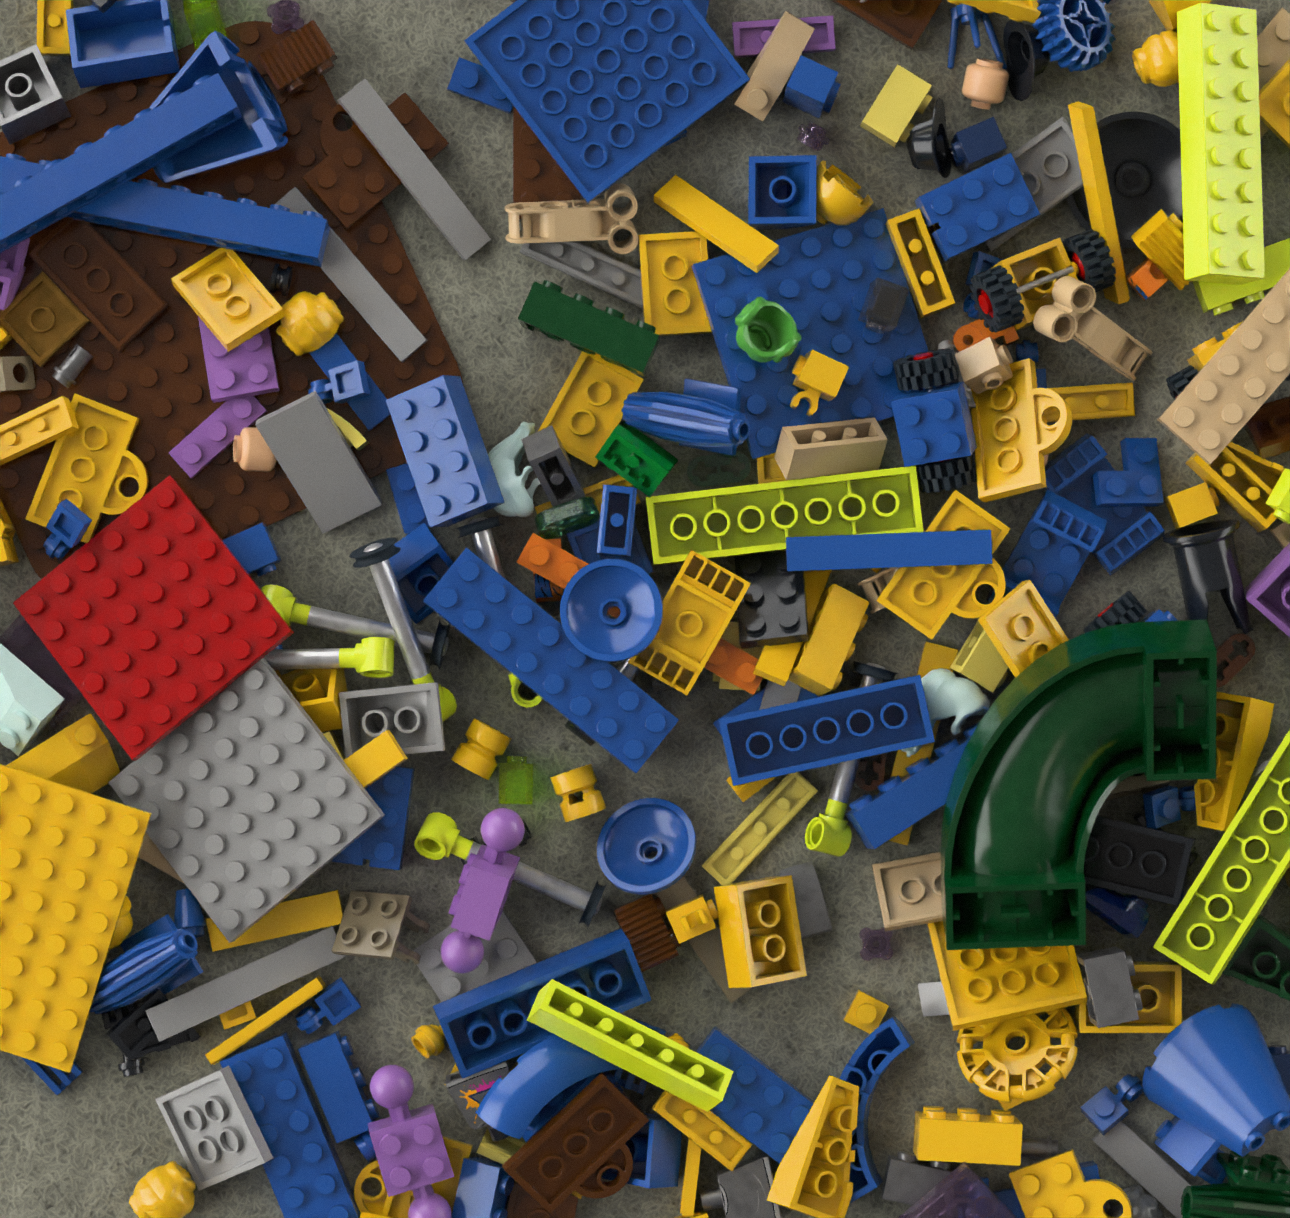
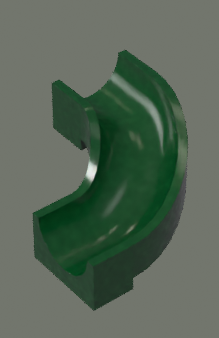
M1207 619L1135 622L1111 625L1086 632L1058 645L1035 660L997 697L979 722L964 749L954 773L945 804L941 831L942 917L947 950L1086 945L1085 853L1095 819L1112 790L1126 778L1139 773H1145L1146 781L1216 779L1217 650Z

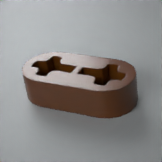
M1241 633L1233 634L1216 649L1217 666L1223 661L1227 663L1220 672L1223 678L1221 680L1217 679V687L1227 684L1254 656L1255 643L1248 635ZM1245 641L1247 645L1244 647V650L1247 654L1245 656L1236 655L1230 660L1228 656L1234 650L1232 642L1241 643Z

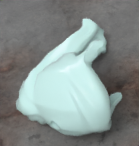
M523 421L513 434L498 443L488 453L505 502L494 507V510L501 515L527 517L533 513V496L540 482L536 478L532 481L530 487L526 489L525 481L528 479L529 473L533 471V468L526 466L521 474L518 466L525 453L521 439L536 433L534 429L535 423Z
M934 669L921 678L932 729L936 720L955 716V721L951 726V732L955 735L960 733L961 726L969 716L985 715L990 708V700L987 699V696L982 693L981 689L973 681L967 678L956 677L949 669ZM922 745L901 750L906 752L907 757L916 754Z

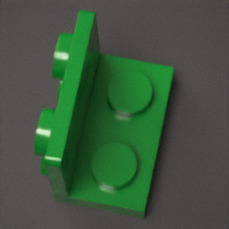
M624 421L621 425H617L595 457L610 470L615 471L631 483L637 490L651 497L678 460L638 429L627 425L626 421Z

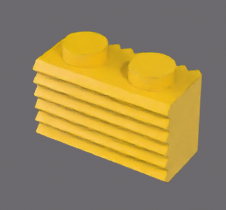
M1161 209L1139 228L1131 238L1159 270L1179 290H1183L1184 286L1190 282L1184 278L1183 222L1174 212L1168 216Z

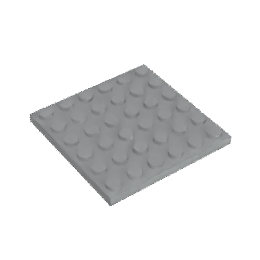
M265 658L258 661L137 761L130 763L108 782L125 805L152 813L146 833L229 943L234 942L385 816Z

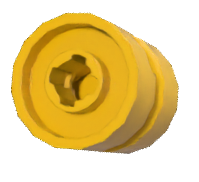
M474 718L465 733L468 739L467 743L459 744L451 760L476 775L489 780L497 766L495 757L504 754L512 738Z
M592 764L550 777L556 795L563 798L560 808L565 822L606 809L601 791L594 789L597 779ZM582 791L583 800L578 801L574 793Z

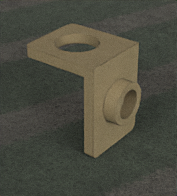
M30 356L0 357V392L35 389L33 363ZM16 364H20L25 370V380L22 383L18 382L13 375V368Z

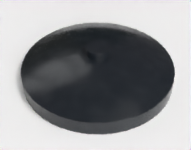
M1138 111L1121 112L1098 121L1097 127L1120 247L1138 248L1131 236L1161 209L1168 216L1174 212L1183 222L1180 129L1162 117ZM1081 187L1067 197V202L1074 217L1087 231L1092 228L1084 187Z

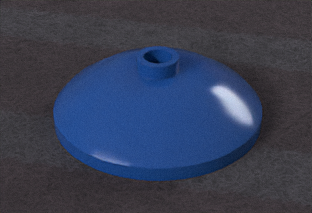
M603 559L586 565L570 579L561 598L560 618L566 636L580 652L599 661L618 662L638 655L652 643L662 623L663 602L656 583L642 568L621 559ZM613 607L620 609V616L616 619L609 617V610Z
M643 798L632 801L615 811L601 829L597 841L599 866L607 879L614 886L625 892L646 895L663 891L679 881L690 868L696 853V832L687 814L670 801L659 798ZM656 851L657 855L654 858L649 859L648 855L651 852Z

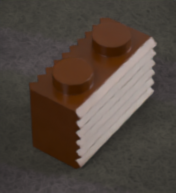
M314 20L257 55V58L280 94L287 91L289 95L302 89L306 85L304 80L314 73L319 77L329 72L335 66L333 61L338 59Z
M646 894L612 910L619 927L629 939L641 972L679 956L676 948L680 947L681 943H678L672 928L667 930L662 917L666 916V910L659 897L653 899L651 894Z

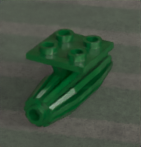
M1230 1151V1154L1217 1152L1216 1159L1226 1170L1229 1183L1186 1186L1181 1197L1182 1218H1290V1192H1287L1290 1191V1170L1280 1157L1272 1154H1263L1262 1157L1246 1154L1242 1157L1234 1151Z

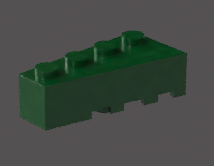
M544 280L543 284H539L534 281L518 317L523 328L534 331L535 327L539 328V332L550 339L558 342L569 341L571 346L591 355L597 353L601 355V359L645 376L660 342V336L655 334L656 328L640 320L634 325L623 320L625 314L613 308L606 307L605 311L593 307L594 301L583 295L575 293L574 298L562 294L563 288L555 283Z
M1259 914L1222 974L1229 977L1232 976L1244 981L1246 984L1264 989L1290 1001V935Z

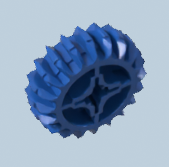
M1037 0L1039 4L1037 10L1041 11V14L1032 25L1039 33L1035 39L1042 41L1044 45L1042 51H1048L1050 61H1058L1060 69L1068 68L1070 72L1087 71L1101 64L1113 50L1111 44L1116 38L1111 32L1116 26L1110 23L1109 18L1112 13L1106 11L1104 7L1106 2H1100V0Z

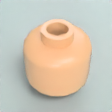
M977 58L976 63H971L966 68L962 94L966 98L971 99L970 106L990 110L991 104H999L1004 101L1009 73L1003 69V63Z
M245 427L240 435L234 436L233 460L234 462H239L243 470L270 472L274 469L277 459L257 427Z

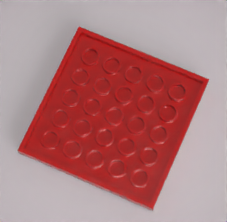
M171 475L161 481L91 538L88 543H85L13 602L23 618L134 761H137L294 633Z

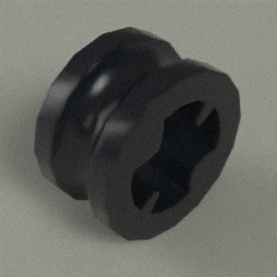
M275 264L270 281V293L274 294L276 291H280L282 296L288 295L293 267L288 266L286 269H283L280 264Z

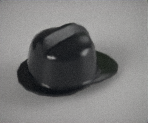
M1011 19L1006 23L1003 34L1007 71L1009 73L1008 85L1013 97L1016 100L1024 101L1032 92L1035 77L1043 73L1048 66L1050 54L1048 51H1042L1044 46L1042 41L1035 39L1039 34L1037 29L1032 26L1025 27L1021 22Z
M938 98L934 106L933 118L916 124L909 132L907 148L912 165L915 168L938 171L943 178H947L951 172V157L948 151L950 147L946 134L945 107L943 100Z

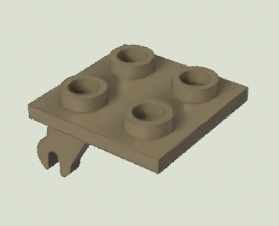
M351 890L332 952L338 955L394 960V957H397L406 963H409L411 959L415 964H418L421 956L398 941L402 925L414 932L418 933L419 929H421L424 933H428L430 924L420 920L409 911L412 902L411 896Z

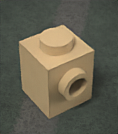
M991 337L955 354L964 383L977 394L988 389H995L1001 386L1004 381L1013 377L1009 365L1013 363V359L1008 348L1004 344L1000 346Z

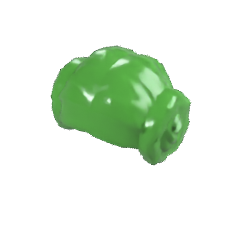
M757 296L735 317V324L738 326L736 342L740 349L757 362H769L771 360L775 363L781 362L783 357L792 354L802 339L797 331L793 317L781 305L773 301H767L763 297Z

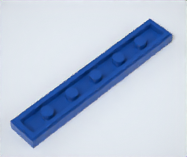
M991 530L786 537L787 571L993 564Z

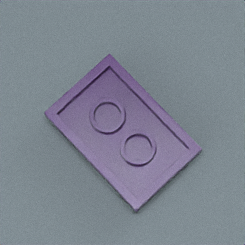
M198 316L210 395L213 403L280 391L269 327L228 352Z

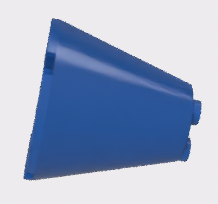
M218 31L209 34L149 108L153 110L164 103L163 101L166 97L175 92L183 93L192 88L195 81L199 78L219 73L238 105L242 118L153 167L154 172L162 182H173L273 152L288 143V138L283 136V133L288 130L287 124L269 86L252 62H246L245 59L238 57L236 54L240 51L239 48Z
M1232 1003L1230 1008L1223 1009L1219 1004L1189 1017L1170 1032L1156 1048L1153 1054L1157 1059L1152 1068L1150 1066L1145 1068L1142 1087L1144 1095L1150 1101L1242 1157L1250 1151L1259 1149L1265 1142L1264 1135L1273 1129L1282 1131L1290 1125V1097L1255 1016L1243 1005Z

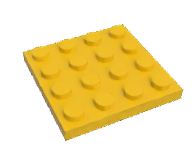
M943 921L927 924L953 1031L1087 1002V994L1074 945L947 950Z

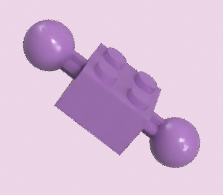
M497 808L484 817L481 824V836L486 845H481L477 855L470 854L467 864L464 865L459 879L460 886L457 895L455 894L448 913L454 915L451 927L457 929V931L450 933L441 945L442 961L453 972L469 973L481 964L484 957V946L480 938L490 941L500 920L520 857L506 853V851L516 848L521 843L525 833L522 818L511 809Z
M398 1065L383 1066L372 1076L370 1092L373 1099L380 1106L388 1108L390 1117L367 1124L388 1197L412 1190L414 1200L409 1207L408 1218H451L452 1212L449 1203L444 1197L434 1193L432 1188L433 1183L454 1177L433 1103L409 1110L407 1102L410 1100L414 1090V1083L410 1073Z

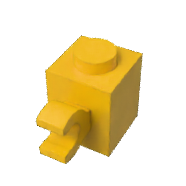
M813 349L806 353L805 357L800 355L792 370V374L796 375L793 385L805 391L797 393L792 398L790 407L795 409L800 399H805L810 405L806 415H813L818 409L819 397L827 401L836 398L849 366Z
M703 894L666 909V915L679 944L717 928L714 921L718 918L717 909L713 900L706 901Z

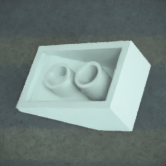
M0 643V742L19 756L44 732L65 698Z

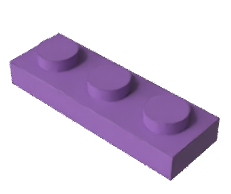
M833 16L799 18L815 28L802 53L835 51ZM780 19L732 22L734 58L757 57Z
M255 396L227 400L176 445L169 454L188 476L193 479L233 443L235 435H240L242 429L251 427L256 420L260 419L268 411Z

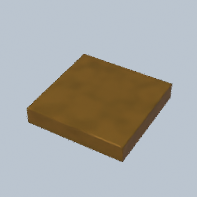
M43 271L13 299V302L4 311H0V325L40 367H43L91 322Z

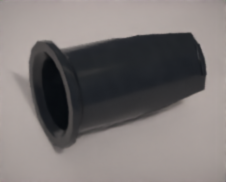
M1229 519L1203 522L1181 527L1163 534V542L1169 543L1174 548L1187 619H1207L1208 622L1209 604L1206 592L1220 590L1237 629H1242L1244 634L1253 631L1233 536L1236 529L1240 528L1239 520Z

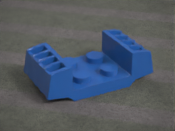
M1086 433L1047 463L1045 466L1047 487L1044 490L1048 489L1107 520L1105 531L1092 554L1111 576L1163 537L1165 530L1152 512H1146L1143 507H1096L1093 474L1097 471L1115 470L1105 458L1107 453L1093 435Z
M1047 489L1002 568L1006 582L1004 596L1022 581L1031 580L1056 619L1059 614L1060 605L1090 552L1093 553L1105 531L1107 520ZM993 588L987 597V601L990 603L995 597Z

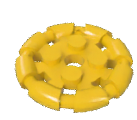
M1065 1007L988 1023V1025L984 1024L960 1029L957 1037V1042L960 1044V1051L957 1052L958 1063L970 1084L975 1083L979 1087V1092L985 1096L1011 1103L1012 1099H1023L1024 1102L1032 1101L1056 1089L1054 1085L1061 1078L1066 1079L1071 1072L1078 1052V1048L1075 1046V1039L1078 1037L1077 1029L1073 1018ZM1047 1013L1049 1017L1043 1022L1039 1016ZM1014 1037H1022L1026 1040L1024 1046L1018 1050L1008 1048V1042ZM1051 1038H1060L1061 1045H1052ZM983 1041L982 1049H973L974 1044ZM1046 1062L1052 1068L1044 1075L1039 1069ZM990 1065L994 1071L987 1076L984 1074V1070ZM1011 1078L1022 1080V1085H1011Z

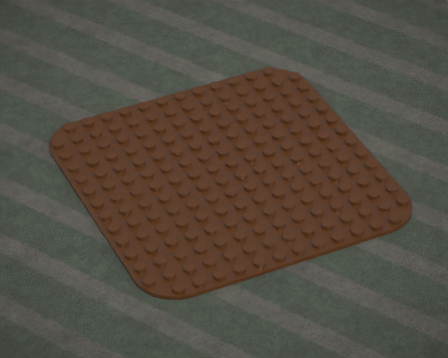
M263 21L242 22L218 31L239 48L240 51L236 54L238 57L245 59L246 62H252L269 86L285 118L288 130L283 133V136L288 138V143L279 150L169 183L162 182L157 177L153 168L130 181L138 182V179H147L156 182L158 187L168 189L172 185L183 186L190 189L191 193L204 195V192H214L224 196L225 200L237 202L238 198H246L255 201L257 206L270 208L272 204H276L290 190L297 187L316 211L322 214L324 219H327L329 226L428 341L402 363L319 266L234 250L268 292L273 268L276 263L280 264L283 269H286L288 266L293 267L288 295L282 296L280 291H276L274 294L270 293L281 307L297 293L306 291L318 295L320 292H325L328 298L336 303L344 317V321L339 325L336 333L355 358L364 362L366 372L387 399L442 375L460 376L462 380L458 364L383 202L381 201L349 229L345 230L302 180L306 173L326 158L320 144V128L326 114L337 103L324 75L318 77L314 73L304 80L306 85L299 91L291 95L287 91L280 94L257 58V55L293 32L280 25ZM207 37L178 50L180 70ZM178 72L101 85L65 102L71 117L11 145L2 131L0 132V156L6 157V154L9 153L17 154L26 158L28 162L38 164L39 160H64L73 155L75 149L86 142L94 143L103 138L105 132L117 125L124 126L133 121L136 114L148 109ZM342 114L337 115L333 119V125L337 130H349ZM61 220L29 237L30 242L27 253ZM91 223L163 298L169 307L122 352H119L90 322L43 367H40L32 359L36 387L32 390L0 392V425L61 396L69 398L71 403L74 393L139 418L127 450L138 456L146 467L149 479L147 493L171 475L222 540L260 523L270 526L306 509L307 507L278 461L270 472L245 471L240 467L239 462H234L232 443L192 479L169 454L176 445L226 402L213 403L211 400L198 315L175 289L171 278L220 247ZM27 254L24 262L26 269L16 296L42 272ZM280 320L269 326L280 391L255 395V398L268 411L262 417L308 395V390L311 389L310 383L321 379H329L309 352L304 353L302 356H296L293 351L285 346L282 342V337L276 332L277 327L281 325ZM14 339L9 341L0 350V357L29 356ZM78 344L91 354L93 358L74 380L77 383L75 385L71 384L67 388L52 377L56 371L53 368L55 366L59 368L74 349V346ZM16 364L13 368V375L20 383L25 380V370L20 364ZM332 401L324 404L327 409L349 422L369 442L360 451L354 446L351 447L369 479L386 472V469L407 462L391 415L369 431L347 402L340 404ZM56 440L0 466V499L33 569L41 579L85 544L80 541L60 560L56 557L50 558L46 554L43 544L52 532L46 527L25 520ZM126 478L121 483V492L126 497L134 496L139 490V484L134 478ZM102 513L94 536L120 515Z

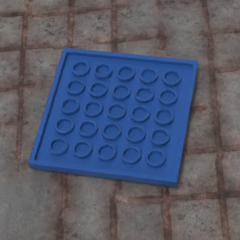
M517 0L464 40L588 204L750 80L690 0Z
M884 208L865 213L856 222L849 225L838 226L831 223L774 240L773 242L779 245V253L758 273H755L729 254L692 265L729 386L742 388L740 412L746 415L745 417L748 418L750 424V434L746 441L752 460L776 452L782 427L873 417L878 422L894 417L891 400L897 393L906 391H901L898 388L893 363L900 358H906L908 355H916V353L920 352L925 353L928 351L903 269L886 227L887 217ZM757 296L781 305L793 317L797 331L802 337L792 354L783 357L779 363H775L773 360L769 362L754 361L745 351L739 348L736 342L738 326L735 324V317ZM813 349L849 366V369L836 398L827 401L819 397L817 411L813 415L808 416L806 414L810 405L807 400L800 399L795 409L790 407L792 398L797 393L805 391L793 385L796 375L792 374V370L800 355L805 357L806 353Z

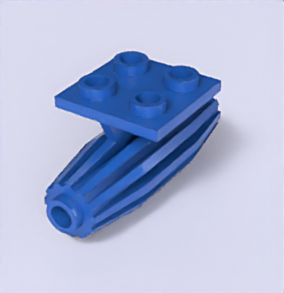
M686 378L684 380L683 394L668 391L633 392L623 402L622 418L626 421L627 425L660 439L679 442L680 446L733 456L736 455L737 446L741 445L750 434L748 418L745 417L744 413L740 412L742 388Z
M167 914L125 939L120 944L125 953L104 965L90 1012L102 1014L132 1004L157 988L165 995L201 974L203 970L195 958L198 954V943L195 936L188 931H184L182 928L177 929L171 917Z

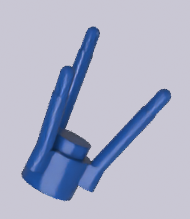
M966 4L956 5V7L951 8L952 21L948 68H954L959 20H961L962 25H970L976 48L981 46L978 23L983 20L998 62L1003 63V69L1006 70L1007 65L989 14Z

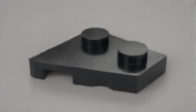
M158 988L145 997L106 1033L129 1060L146 1056L150 1052L170 1049L171 1046L187 1041L193 1042L201 1036L191 1027L161 1042L158 1041L145 1012L168 1001Z

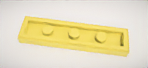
M799 772L787 774L701 866L721 885L731 884L809 802L818 790Z

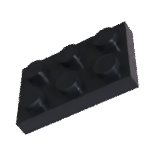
M786 550L735 556L736 575L751 583L738 606L739 642L741 649L809 641L804 571H787Z

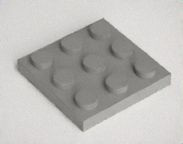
M502 911L490 941L480 938L484 946V957L481 964L469 973L453 972L442 961L441 945L450 933L457 931L451 925L412 950L421 956L419 963L416 965L441 1002L538 963L504 911Z
M229 1065L155 1099L199 1191L273 1159Z

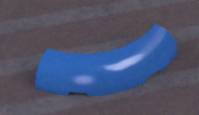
M896 1017L888 1019L865 1038L844 1067L840 1076L841 1080L859 1086L857 1128L852 1132L851 1149L855 1150V1162L850 1164L849 1181L853 1182V1194L850 1203L877 1188L883 1182L875 1166L869 1146L868 1116L870 1104L875 1089L886 1069L896 1057L915 1043L909 1032Z
M636 1021V1022H638V1023H640V1024L646 1026L643 1022ZM554 1034L517 1059L518 1065L503 1080L501 1078L496 1080L480 1103L476 1114L494 1129L508 1136L521 1139L534 1117L563 1090L589 1076L622 1068Z

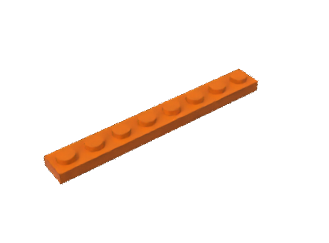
M532 533L516 561L518 564L563 589L566 588L570 579L580 569L588 565V563L535 533ZM618 607L611 608L609 615L618 618L620 616V609ZM720 638L704 666L705 669L752 695L755 694L763 680L762 677L753 674L759 659Z

